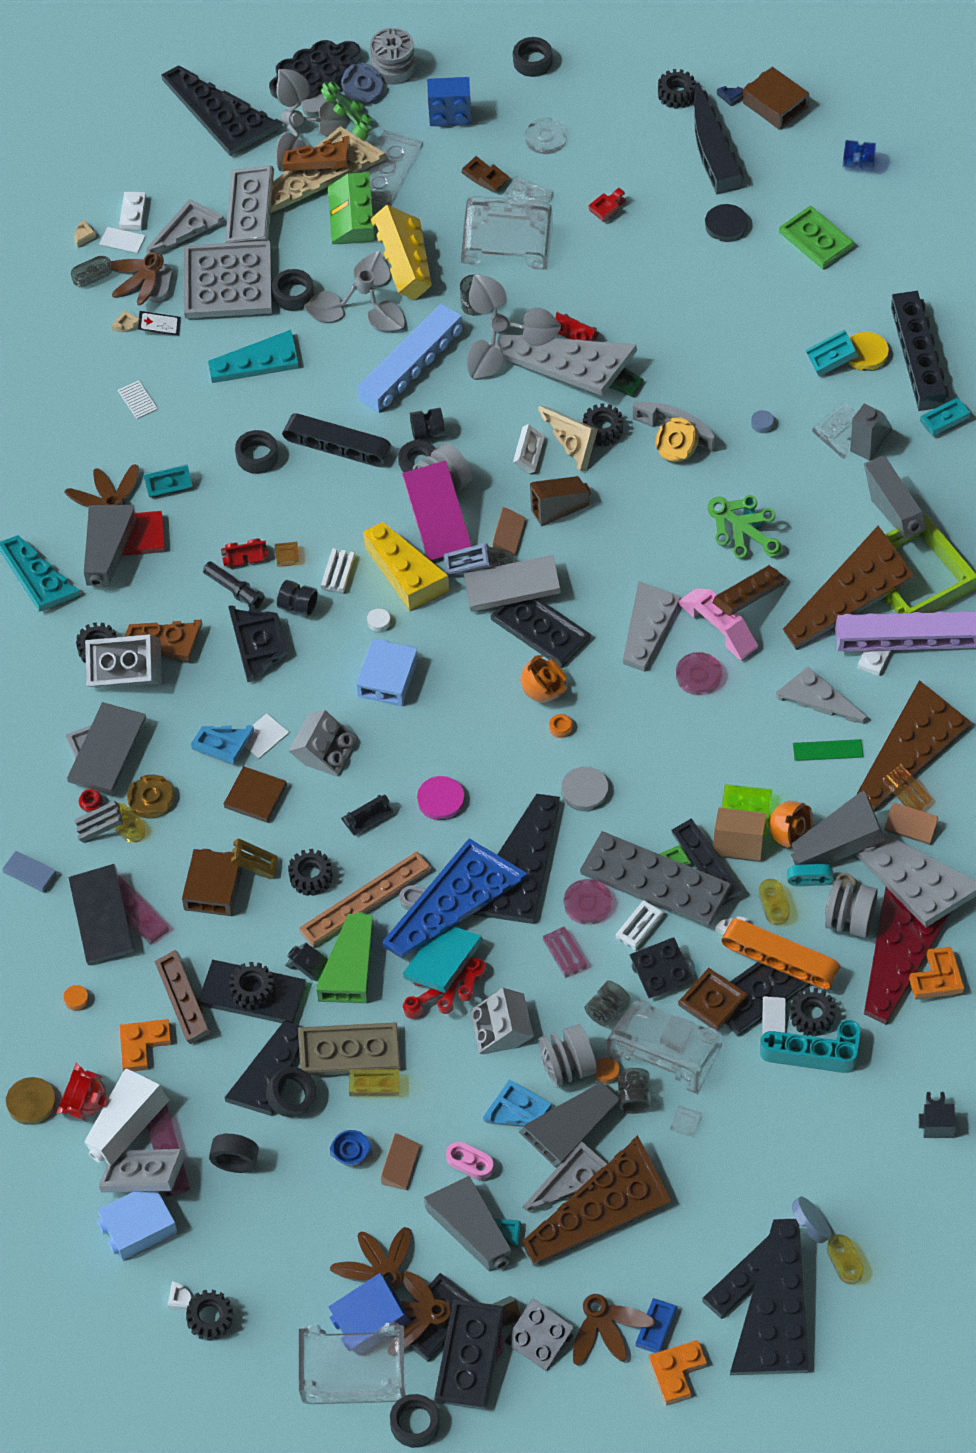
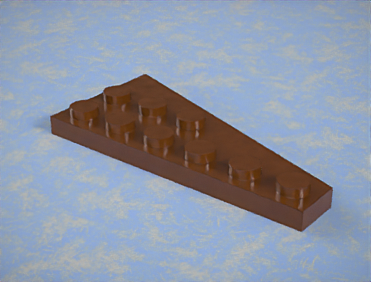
M638 1135L623 1150H620L605 1167H602L582 1185L567 1202L558 1207L555 1213L547 1220H544L522 1241L523 1247L533 1266L671 1204V1199Z

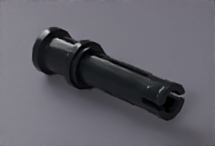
M212 561L205 564L203 573L231 591L236 600H242L251 609H258L262 605L265 598L263 592L254 590L246 581H239Z

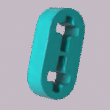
M827 864L793 865L787 869L788 883L793 886L828 885L834 880L833 868Z

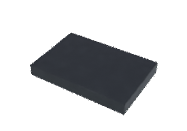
M441 1273L428 1285L434 1300L445 1301L449 1305L450 1310L453 1299L477 1302ZM436 1309L433 1313L439 1314L442 1309ZM449 1319L443 1325L430 1324L427 1330L409 1347L429 1362L445 1344Z

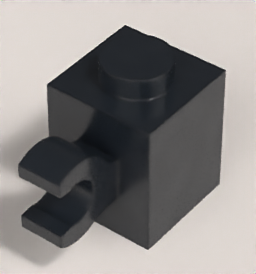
M927 1092L923 1113L918 1114V1128L923 1129V1138H954L956 1128L955 1104H944V1092H940V1099L937 1101L931 1099V1092Z

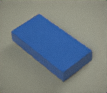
M655 1298L652 1299L647 1315L655 1320V1325L650 1328H641L636 1340V1347L653 1353L662 1351L677 1312L676 1305Z

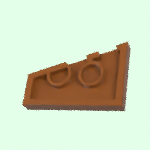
M349 136L342 137V141L332 143L331 140L324 141L322 146L315 148L308 145L284 151L283 171L340 169L347 167L350 147Z
M202 619L194 620V623L172 621V624L159 625L157 622L129 624L124 637L139 635L156 636L161 638V656L189 662L203 623Z

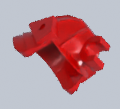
M76 1062L56 1114L69 1113V1116L85 1121L86 1117L94 1115L101 1110V1107H106L109 1098L106 1097L105 1086L101 1081L102 1076L88 1070L85 1072L82 1066L80 1067Z

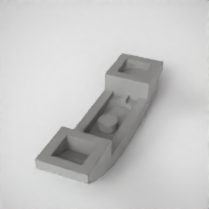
M635 402L633 404V419L651 427L654 426L656 421L666 424L672 418H683L692 422L697 428L699 436L697 446L713 452L714 434L703 422L693 415L676 407L661 403Z

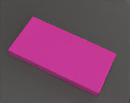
M446 460L401 473L426 557L429 560L444 557L443 554L472 547Z

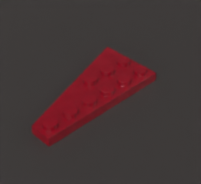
M885 886L864 1015L885 1025L887 1024L910 985V974L917 973L927 956L928 949H931L952 911L925 927Z

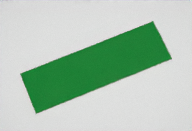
M861 739L793 743L794 761L863 757Z

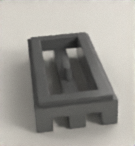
M113 801L75 819V824L78 826L76 828L79 833L78 840L84 843L123 824L119 803ZM97 825V827H95V828H93V829H91V830L85 832L86 830H88V829H90V828H92V827H94V826Z

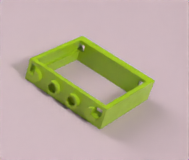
M925 513L923 518L926 531L906 539L897 529L885 535L894 548L920 535L958 580V583L911 608L895 591L883 598V601L886 604H890L894 609V613H934L976 590L975 572Z

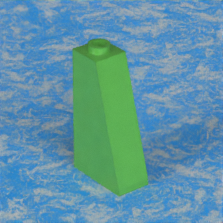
M362 912L347 915L317 984L318 1002L367 1004L374 932L373 915Z

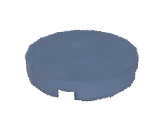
M353 64L343 74L341 80L342 89L350 100H357L361 104H368L374 102L380 96L383 89L382 76L377 69L369 64Z
M802 1196L797 1198L792 1204V1211L799 1225L802 1227L806 1226L810 1230L807 1232L808 1236L815 1242L822 1244L830 1239L831 1230L821 1212L807 1198Z

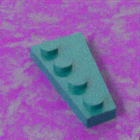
M19 535L0 542L1 554L39 612L80 597V590L76 586L72 587L67 582L65 576L58 574L52 569V565L47 560H42L38 556V552Z

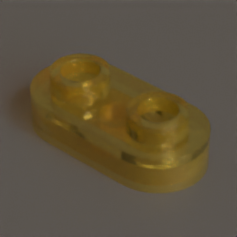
M119 803L123 824L113 829L127 842L136 843L141 841L146 833L143 821L128 806Z
M775 879L764 880L759 886V898L765 917L771 924L782 925L788 921L790 916V907L783 886ZM772 892L774 895L769 896L767 893ZM774 913H780L781 915L775 916Z
M838 1234L832 1236L827 1243V1254L838 1277L847 1284L859 1282L863 1277L864 1266L852 1241L845 1235ZM837 1248H842L844 1252L838 1253L835 1250ZM853 1270L855 1273L853 1275H849L846 1273V1271Z

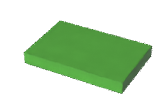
M811 205L779 227V233L822 270L855 248L853 240Z

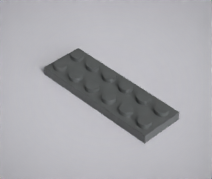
M601 831L580 869L581 875L709 928L731 889V884L604 831Z

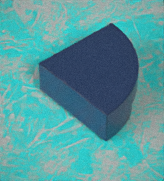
M723 86L717 89V95L728 105L732 106L743 98V88H727V86Z

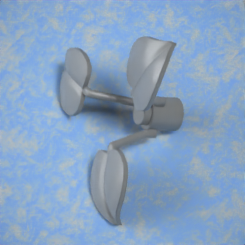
M288 69L278 70L277 97L282 105L289 107L283 111L281 121L292 132L284 133L277 142L276 164L279 171H283L284 151L306 146L303 140L298 139L299 134L294 127L301 126L303 121L319 122V132L324 136H329L340 126L346 129L350 120L347 113L342 117L333 110L338 103L336 101L333 103L324 102L318 111L319 118L303 117V114L295 109L301 105L302 99L308 97L309 84L303 75Z
M380 251L368 255L355 266L354 278L356 283L352 284V288L342 302H340L336 294L323 291L315 294L304 305V309L312 318L324 323L336 322L343 317L341 307L345 306L353 292L357 289L361 294L370 293L374 308L368 313V322L374 329L383 332L398 331L403 329L405 322L402 311L395 303L388 300L382 301L379 305L376 303L373 286H382L390 278L389 267Z
M478 274L473 276L469 291V303L476 312L481 314H487L493 310V315L489 319V325L493 330L491 332L490 345L485 340H478L472 344L468 351L467 369L470 377L473 379L491 376L502 367V352L494 347L497 332L506 331L508 326L524 329L523 339L532 345H541L552 340L561 329V324L549 311L543 308L529 310L523 319L525 325L508 321L504 315L497 313L496 307L502 306L506 301V292L503 286L491 277Z

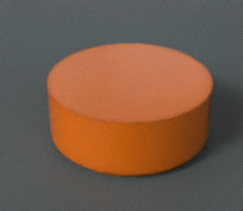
M557 714L549 721V731L554 737L565 738L573 730L572 720L565 714Z
M80 985L70 986L63 995L66 1007L73 1011L85 1008L89 1001L87 990Z
M602 1058L596 1062L597 1072L595 1077L599 1082L610 1084L617 1080L619 1077V1065L614 1059Z

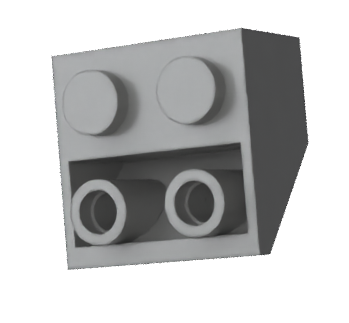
M326 710L308 714L289 752L304 765L337 776L351 752L357 737Z
M501 988L470 1010L479 1054L514 1049L534 1037L523 993Z

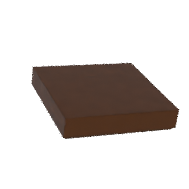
M243 766L223 803L224 808L267 823L287 786V782Z
M708 967L678 1001V1006L718 1032L747 1000L748 994Z

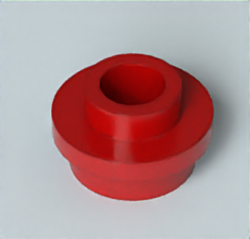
M87 789L81 793L78 802L82 810L92 812L102 806L103 800L99 792L94 789Z

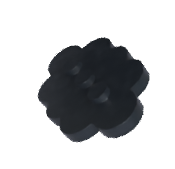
M321 40L313 44L311 49L298 50L293 55V58L281 60L276 65V77L269 83L271 95L278 99V70L288 69L296 71L306 78L309 84V95L305 99L314 98L320 93L324 82L329 83L332 81L338 84V82H341L345 70L360 60L361 48L359 44L353 41H344L336 45L332 41Z

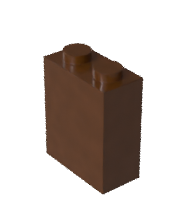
M772 66L744 87L743 104L780 130L809 107V92Z
M210 849L193 850L182 895L185 911L232 916L243 867L231 862V858L234 856L232 852H215Z

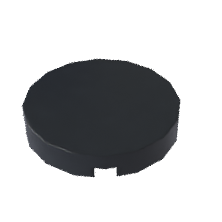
M717 205L711 208L705 217L707 233L715 239L716 237L724 242L741 238L748 227L747 214L736 205Z

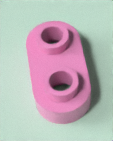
M454 1142L446 1150V1160L452 1168L478 1180L487 1179L492 1175L494 1170L493 1160L488 1154L463 1142ZM458 1155L463 1156L461 1160L455 1159ZM479 1166L485 1167L482 1171L477 1170Z

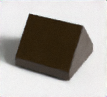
M511 1296L492 1304L505 1307L502 1327L518 1321L521 1317L516 1300Z

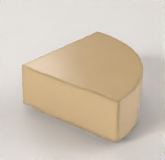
M85 220L78 224L74 238L77 247L96 238V233Z
M124 311L112 324V330L117 332L134 331L138 329L139 318Z

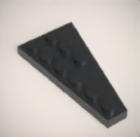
M179 65L161 74L162 81L229 156L283 128L282 121L278 119L273 120L264 111L261 110L259 112L251 108L249 103L225 90L223 92L220 91L211 82L206 83L200 80L198 75Z
M536 793L497 854L528 873V879L472 915L534 924L560 805V797Z
M773 1219L730 1375L808 1373L800 1225L796 1219Z

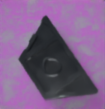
M230 605L228 606L246 680L251 682L288 656L279 616L275 612H261L249 608V611L238 610L236 606Z

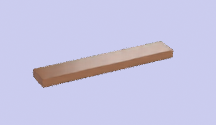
M416 851L299 928L300 933L313 948H316L341 931L348 914L359 912L368 914L400 893L403 888L412 885L432 872L430 865Z

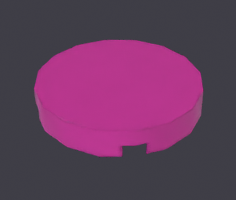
M447 776L429 778L418 789L417 802L419 810L426 817L433 820H439V818L451 819L463 808L464 792L462 786L456 780Z

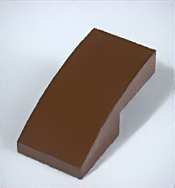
M477 156L468 162L461 172L476 184L493 192H496L509 180V176L493 164L490 167Z

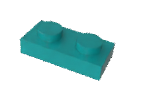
M957 397L922 415L920 422L933 437L969 419L971 412Z
M187 464L143 474L149 497L193 487Z

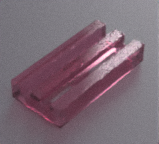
M565 926L543 936L545 945L565 978L569 977L572 972L575 974L579 969L582 968L584 970L587 968V963ZM558 935L563 936L578 963L575 964ZM552 938L558 946L559 950L561 951L562 955L564 956L565 960L567 961L569 967L565 965L564 961L559 955L557 949L551 941Z

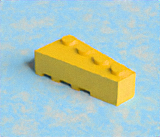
M386 205L371 218V222L379 230L376 235L379 242H383L386 251L383 253L385 259L392 265L390 272L398 293L416 300L432 286L421 222L415 216Z
M381 522L363 531L366 550L409 611L449 592L448 575L387 524Z

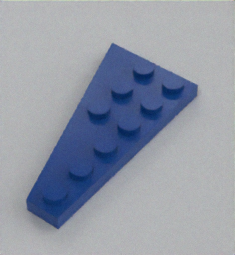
M469 838L383 940V947L398 957L405 958L528 879V873Z

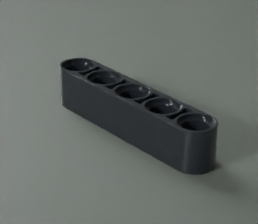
M293 413L290 416L282 432L283 437L289 442L375 467L383 466L392 447L391 443L385 438L298 413Z

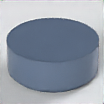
M760 410L752 415L751 426L756 432L766 433L773 428L774 417L770 412Z

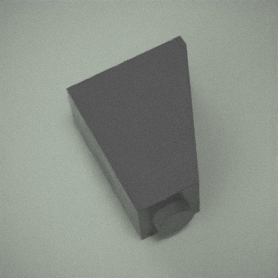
M865 403L852 418L851 452L870 461L892 431V426L883 412Z

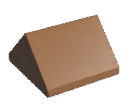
M718 807L713 849L716 854L722 857L761 861L766 813Z

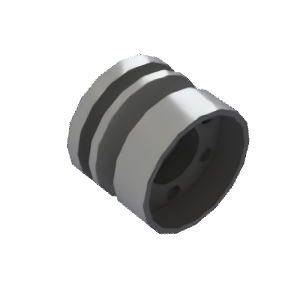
M387 28L377 32L372 37L370 42L371 65L381 74L382 83L396 85L409 80L415 73L416 67L412 36L407 31L399 28Z
M448 443L442 444L431 453V457L426 456L422 461L417 462L413 466V470L446 460L456 491H460L473 480V474L466 459L454 446Z
M836 879L826 903L825 928L832 930L835 921L838 920L837 931L842 932L846 922H849L850 934L867 938L875 912L878 888L861 885L858 893L853 894V882H848L844 892V881Z
M580 1024L565 1028L563 1030L564 1041L562 1042L555 1032L550 1035L551 1043L546 1036L539 1037L541 1061L545 1072L555 1087L562 1086V1076L567 1083L572 1082L571 1070L573 1069L580 1079L596 1074L597 1067L587 1035Z

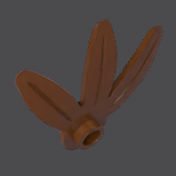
M150 252L144 257V260L121 259L109 262L107 268L112 271L136 273L116 288L112 293V297L116 298L126 295L143 283L137 299V305L144 304L155 289L157 272L164 263L163 256L159 253Z
M137 464L130 466L120 482L116 493L108 477L99 468L94 469L93 477L95 487L101 498L72 488L66 489L64 493L76 503L89 507V505H126L124 500L127 499L136 486L139 466Z
M403 1227L395 1235L390 1245L387 1259L380 1245L372 1236L365 1232H359L357 1236L360 1248L372 1267L351 1261L338 1262L330 1266V1271L334 1274L357 1281H368L379 1273L383 1276L391 1275L394 1279L390 1284L395 1291L402 1283V1276L398 1269L409 1249L410 1229Z
M409 1271L402 1273V1281L409 1293L419 1303L411 1301L400 1302L409 1318L416 1319L404 1326L394 1337L388 1348V1354L395 1355L409 1347L427 1330L430 1324L443 1325L446 1323L451 1314L449 1305L443 1300H434L427 1284L419 1276ZM436 1309H442L439 1314L433 1313Z
M600 1294L587 1296L583 1302V1311L587 1317L582 1323L575 1339L573 1363L580 1365L586 1359L594 1344L597 1329H599L602 1340L611 1354L619 1361H625L627 1359L625 1344L612 1321L634 1328H650L655 1325V1320L634 1308L608 1305L606 1298ZM599 1303L601 1308L599 1311L594 1312L591 1310V1305Z

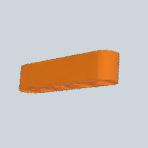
M732 919L721 938V943L726 948L821 989H830L841 968L840 964L831 957L741 919Z

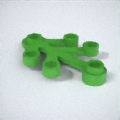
M332 81L329 83L324 82L321 89L323 97L330 103H333L335 100L338 102L333 110L342 117L347 113L355 124V127L352 129L353 133L365 141L371 134L372 128L370 126L374 119L367 113L361 115L360 112L364 108L363 105L357 100L351 102L339 92L340 87Z
M747 495L744 499L729 502L724 497H714L709 501L707 510L709 515L716 519L717 534L715 540L718 545L726 546L730 541L725 526V519H727L733 525L735 540L733 553L736 558L744 559L748 554V550L744 545L743 532L764 546L763 549L767 556L775 558L782 553L783 547L778 539H769L750 525L758 522H773L776 515L771 508H765L760 513L737 516L732 512L733 510L742 508L753 510L757 507L758 502L755 496ZM753 499L754 504L752 506L746 505L747 500ZM717 504L722 505V509L720 511L715 510V506ZM767 512L772 513V517L770 519L764 518V515ZM721 535L726 536V540L724 542L719 541V537ZM771 543L776 544V548L774 550L768 549ZM739 548L744 549V553L742 555H737V550Z

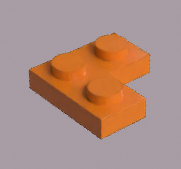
M952 947L928 949L926 955L931 971L911 973L909 977L915 1000L962 994L964 986Z
M169 1019L120 1025L123 1072L126 1069L133 1072L148 1070L147 1048L171 1045Z
M695 1340L649 1355V1362L666 1406L691 1398L684 1374L707 1367L699 1341Z

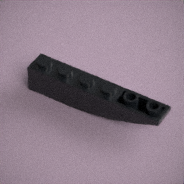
M696 83L694 127L702 164L716 195L740 189L741 179L744 178L742 168L737 166L736 155L734 151L729 149L728 137L723 136L721 122L715 118V110L713 105L710 106L708 103L709 99L706 90L703 91L700 83Z

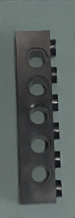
M918 290L892 294L891 311L918 411L936 409L945 404L946 398H949L948 386L943 384V368L938 366L939 353L933 347L935 345L934 335L929 333L930 321L929 317L924 314V299H920Z

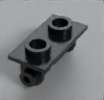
M379 794L377 798L351 813L348 812L341 820L352 835L355 836L390 816L394 811L387 804L389 803L388 797L385 794L382 796Z

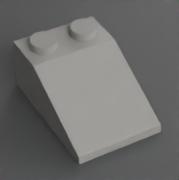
M153 635L85 640L87 687L162 684L161 638Z

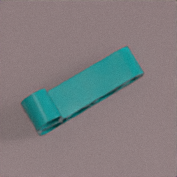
M853 1020L843 1021L838 1027L837 1040L768 1031L760 1039V1056L763 1060L771 1063L849 1073L855 1069L857 1063L860 1026ZM844 1034H852L853 1037H846ZM797 1048V1049H800L801 1051H800V1052H794V1051H792L791 1049ZM817 1052H823V1053H825L826 1055L820 1056V1055H817L816 1053H817ZM847 1055L850 1059H843L841 1056Z

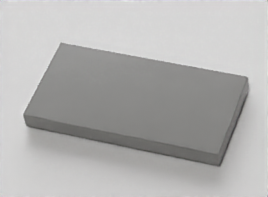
M272 165L232 170L225 243L268 241L274 168Z
M554 554L464 573L471 612L561 593Z

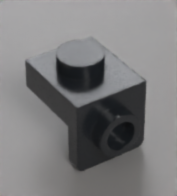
M306 942L300 946L295 945L287 955L289 960L285 966L288 968L296 967L313 981L317 979L328 959Z

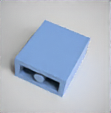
M372 639L356 683L358 697L403 706L418 664L417 648H413L410 645L390 643L387 640Z
M158 1191L132 1192L98 1209L100 1219L97 1220L98 1226L103 1234L108 1233L110 1237L108 1244L114 1255L119 1253L122 1261L178 1234L175 1222Z

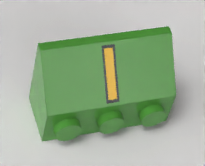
M369 172L347 174L328 186L332 244L375 241L374 226L371 222L373 210Z

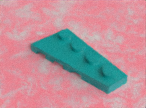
M292 330L208 361L212 383L299 369Z

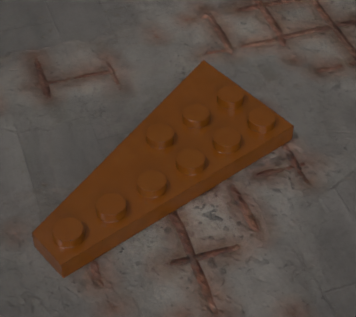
M879 525L783 628L785 635L796 650L834 628L837 615H856L915 580L914 574Z
M919 680L857 794L865 791L875 812L971 727L972 722Z

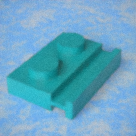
M845 330L806 350L819 377L858 357Z

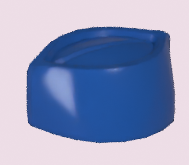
M346 1130L339 1133L330 1146V1155L338 1162L348 1166L358 1165L372 1154V1146L362 1132L356 1130Z

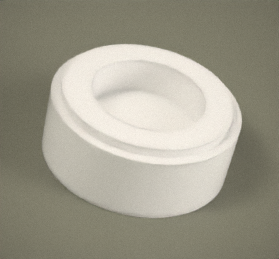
M380 608L370 611L367 616L368 627L375 632L387 630L391 623L389 613Z

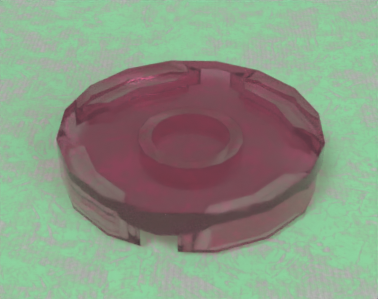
M704 652L690 653L685 655L676 666L677 683L687 693L702 695V693L707 692L708 694L719 686L722 680V667L719 661L710 654Z
M578 880L571 884L564 894L563 904L565 912L571 920L579 924L599 923L611 911L612 897L610 891L603 883L597 880Z

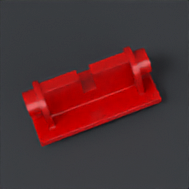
M556 312L555 319L561 324V329L558 332L559 335L570 340L592 341L598 338L599 331H597L596 327L582 324L569 317L568 314L563 315Z
M260 538L248 540L247 544H226L225 548H221V555H226V557H222L223 565L229 568L244 565L243 556L248 557L249 564L265 561L266 558H269L267 549H262L266 547V540L261 541Z

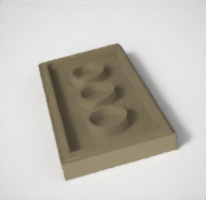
M397 1022L298 1027L300 1068L310 1076L400 1071Z

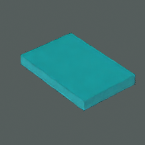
M454 926L422 946L403 972L404 979L446 993L483 942L482 936Z

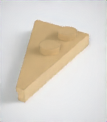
M539 406L538 410L541 413V417L545 422L551 424L553 434L559 443L564 446L568 456L574 457L578 463L576 465L577 469L587 471L598 429L546 406Z

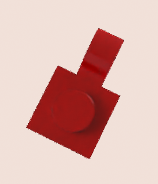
M617 188L609 196L603 193L588 205L589 211L605 222L619 211V206L626 201L622 197L625 195V192L621 188Z

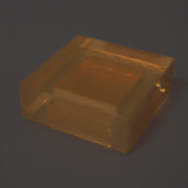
M298 542L275 544L277 567L300 565Z

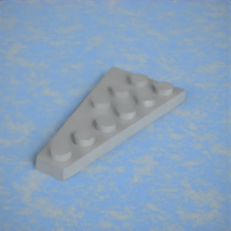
M502 334L494 345L495 348L502 352L503 359L601 396H603L637 352L635 344L553 338L545 344L532 345L526 342L523 336Z
M883 833L885 841L854 853L925 927L976 896L975 880Z

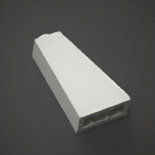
M128 1069L122 1073L108 1099L106 1107L102 1109L85 1140V1144L90 1150L89 1155L93 1160L98 1163L102 1161L111 1166L166 1105L169 1099L159 1084Z

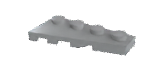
M638 581L623 656L624 665L645 672L679 606L678 601L681 600V596Z

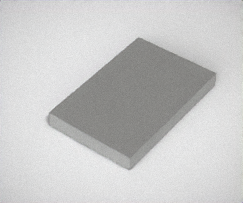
M183 1149L124 1151L111 1166L107 1164L99 1184V1189L101 1193L172 1191L185 1157Z

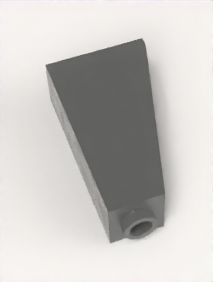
M885 455L864 463L871 501L899 533L906 539L926 531L921 509Z
M89 505L84 562L86 586L99 587L110 585L136 524L137 517L134 505Z
M865 791L858 793L792 843L795 853L791 854L795 865H828L885 841Z
M600 1082L527 1123L519 1133L556 1167L618 1102L619 1098L611 1086Z
M470 1176L424 1197L426 1211L488 1271L495 1268L497 1270L502 1269L512 1261L511 1249Z

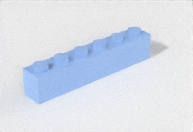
M440 304L357 386L358 400L378 413L385 407H388L392 400L405 390L407 384L412 379H416L421 370L426 365H430L435 356L440 351H444L454 337L460 335L463 329L462 316L445 305Z

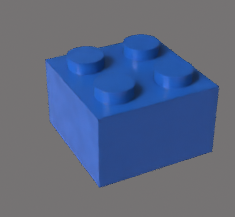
M470 78L427 79L430 126L472 124Z

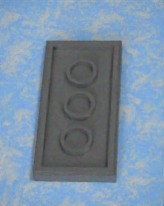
M102 702L67 776L68 782L112 794L146 721V714Z

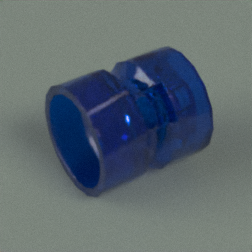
M846 140L843 167L855 168L859 166L860 169L873 170L876 143L863 142V144H859L855 140ZM855 153H860V157L855 156Z

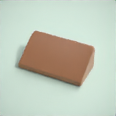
M502 507L493 539V552L516 555L525 523L524 516L506 507Z
M893 803L884 830L930 845L938 826V816Z
M394 1134L381 1174L382 1185L403 1190L407 1189L420 1144L400 1134Z

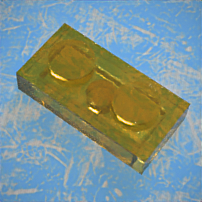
M399 1069L349 1070V1097L399 1096Z

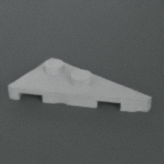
M189 199L146 248L147 254L150 252L159 253L223 223L224 217Z
M809 667L805 668L776 692L778 700L782 701L783 698L798 702V706L809 707L814 711L831 716L833 713L847 717L846 720L854 723L859 722L863 724L866 722L867 716Z
M580 1141L522 1208L530 1211L574 1194L602 1167H605L607 1163Z

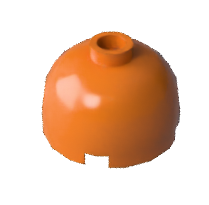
M543 655L534 656L522 669L520 676L524 693L529 698L540 703L554 701L567 689V686L564 684L567 678L561 667L552 659L548 661L542 659Z
M786 801L779 804L768 818L770 833L779 845L793 849L792 843L807 833V829H812L813 813L809 805L798 801Z

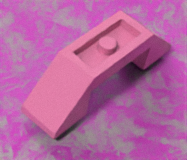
M694 589L678 601V604L693 618L698 614H702L724 634L725 647L740 661L758 648V644L744 619L737 612L728 616L712 603L717 594L711 589Z

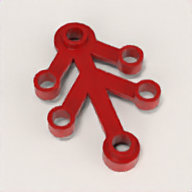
M471 958L446 993L431 988L418 997H407L402 1006L405 1016L410 1019L420 1017L424 1012L423 1005L444 993V996L437 1003L440 1013L448 1014L452 1012L457 985L465 980L464 985L458 989L459 998L462 1001H470L474 997L473 988L475 981L484 976L486 970L484 961L479 958ZM413 982L415 986H423L421 984Z

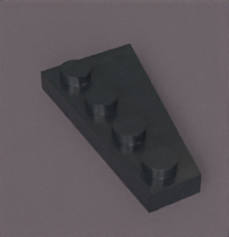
M283 1021L224 1097L225 1102L272 1116L274 1110L269 1105L266 1097L267 1085L271 1078L281 1069L293 1067L299 1054L298 1027L303 1026ZM287 1079L282 1080L278 1085L277 1090L279 1096L283 1091Z

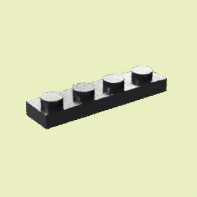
M692 818L671 830L672 835L681 845L696 870L731 884V889L722 906L742 895L741 888Z
M768 1236L702 1298V1302L718 1317H724L754 1288Z

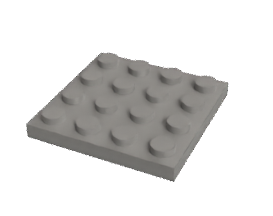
M270 241L184 246L185 318L272 313Z

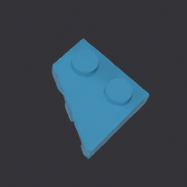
M246 725V729H232V726H202L192 741L191 747L193 750L234 764L253 735L254 726Z
M509 1079L483 1116V1120L486 1123L525 1126L527 1123L550 1111L552 1105Z

